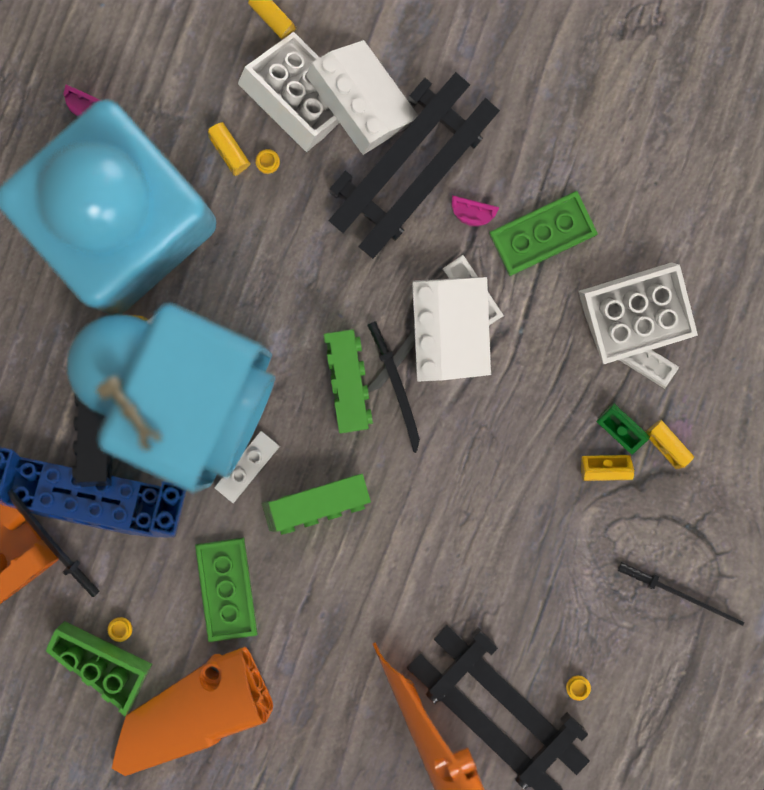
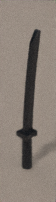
M374 321L367 326L380 352V359L384 362L404 417L413 452L416 453L420 438L411 407L392 358L394 355L392 351L389 352L377 322Z
M10 489L8 495L12 503L45 544L65 565L66 568L63 574L65 576L72 574L90 596L95 597L99 590L78 568L80 562L78 560L74 562L70 560L40 525L14 490Z
M622 562L618 567L617 571L648 584L650 589H655V586L744 626L743 621L658 582L659 576L657 575L651 576Z

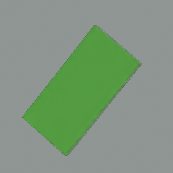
M575 191L490 231L489 235L510 277L595 237L598 233L578 191Z
M245 537L196 544L208 642L257 636Z

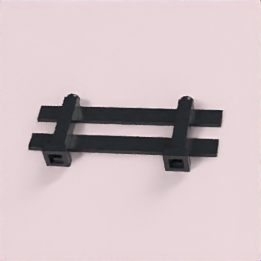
M457 72L452 75L437 94L430 90L432 83L424 78L408 97V102L415 107L419 103L424 109L357 187L351 183L353 177L345 170L329 189V193L336 199L339 195L346 199L328 220L340 232L344 234L361 213L376 225L358 246L372 259L376 257L391 238L396 241L405 231L401 226L470 146L473 149L476 148L483 139L480 134L500 111L485 98L467 120H464L451 107L471 85ZM440 121L454 135L386 213L372 200Z
M446 625L434 640L455 661L441 673L420 653L407 667L428 688L425 695L434 704L442 701L518 774L515 780L523 789L526 790L528 787H532L534 790H563L545 771L557 758L575 775L590 762L572 744L576 738L583 741L589 735L585 728L566 712L561 718L563 725L557 730L482 658L486 652L492 655L498 649L497 645L483 631L477 628L471 634L474 641L468 645ZM467 672L544 744L532 759L455 687Z

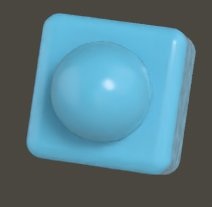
M101 100L94 103L0 186V210L84 304L110 315L126 312L204 243L216 229L215 215L202 198L117 103L110 100Z
M173 304L162 306L155 313L151 324L129 315L118 314L98 318L78 333L71 344L67 357V374L74 393L87 407L106 416L98 437L101 449L193 493L210 487L217 474L226 479L232 474L260 421L275 383V376L266 372L272 358L270 351L249 339ZM115 375L119 377L122 381L121 391L131 404L136 405L138 408L137 413L148 427L162 435L163 440L160 442H156L152 436L148 438V443L152 447L151 450L141 448L137 430L129 419H124L121 414L122 410L113 397L102 399L95 390L108 378Z

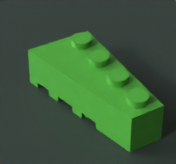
M354 329L324 334L325 343H327V358L329 369L331 370V384L335 396L334 403L339 433L369 429L368 424H373L371 409L366 410L365 400L369 399L367 385H362L361 376L366 375L364 361H359L358 351H362L360 336L355 337Z
M358 474L261 504L269 531H280L281 535L295 531L294 526L304 524V527L316 525L319 523L318 519L327 516L328 520L341 517V512L350 509L351 513L365 509L364 504L370 503L371 500L363 474Z
M66 621L55 629L46 649L47 653L70 672L74 671L82 678L81 681L88 687L91 685L97 690L105 701L114 704L124 716L132 708L152 666V663Z

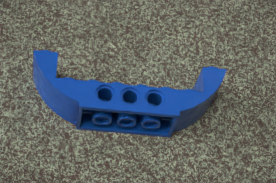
M0 447V504L17 509L8 495V491L13 489L28 510L38 516L129 535L158 538L175 536L187 489L162 481L161 486L114 476H112V486L81 487L73 479L71 467L23 458L14 450Z

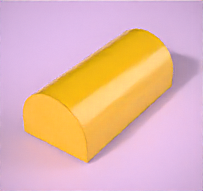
M272 0L248 1L250 7L281 40L296 30L293 22Z
M223 122L208 129V138L233 175L237 176L250 166L251 163Z
M662 420L657 421L645 431L650 436L649 440L675 469L685 468L694 459V455Z
M631 455L582 456V480H633L634 467Z

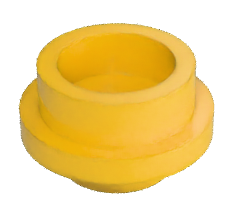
M264 149L257 154L255 163L259 171L271 174L279 168L280 159L275 151Z
M117 617L109 623L107 631L112 640L123 642L131 636L133 627L128 619Z
M576 675L567 681L566 691L570 698L581 701L589 696L591 685L585 677Z

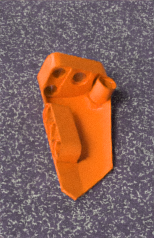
M0 504L1 604L59 560L18 509Z
M376 642L373 643L434 790H484L468 747L452 754L429 719L414 683L410 679L404 678L401 673L392 668L383 658Z
M242 647L224 655H212L205 664L128 713L119 736L112 769L127 776L209 748L217 744L224 737L266 723L273 711V701L250 651L246 647ZM211 666L217 668L219 672L214 671Z

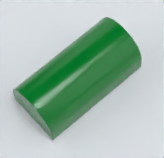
M612 403L596 421L631 455L650 438L615 403Z

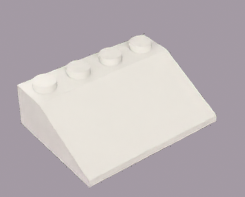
M292 32L245 66L238 85L307 152L339 124V121L306 77L311 63L320 57Z
M364 40L330 51L311 63L306 74L308 80L363 155L409 127L418 116Z
M668 263L578 291L585 317L603 364L698 336L679 264Z
M487 277L413 281L417 381H438L491 375Z

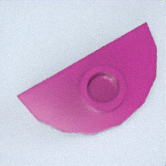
M67 84L65 85L64 97L66 105L77 117H80L94 103L101 101Z
M452 195L451 207L454 215L460 222L468 226L479 227L488 224L495 218L500 208Z

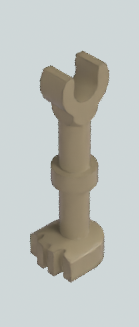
M115 375L108 378L95 390L102 399L113 397L121 408V414L124 419H129L137 430L141 448L151 450L152 447L148 443V438L152 436L156 442H160L163 440L162 435L158 431L152 430L137 413L138 408L136 405L131 404L121 391L122 381L119 377Z

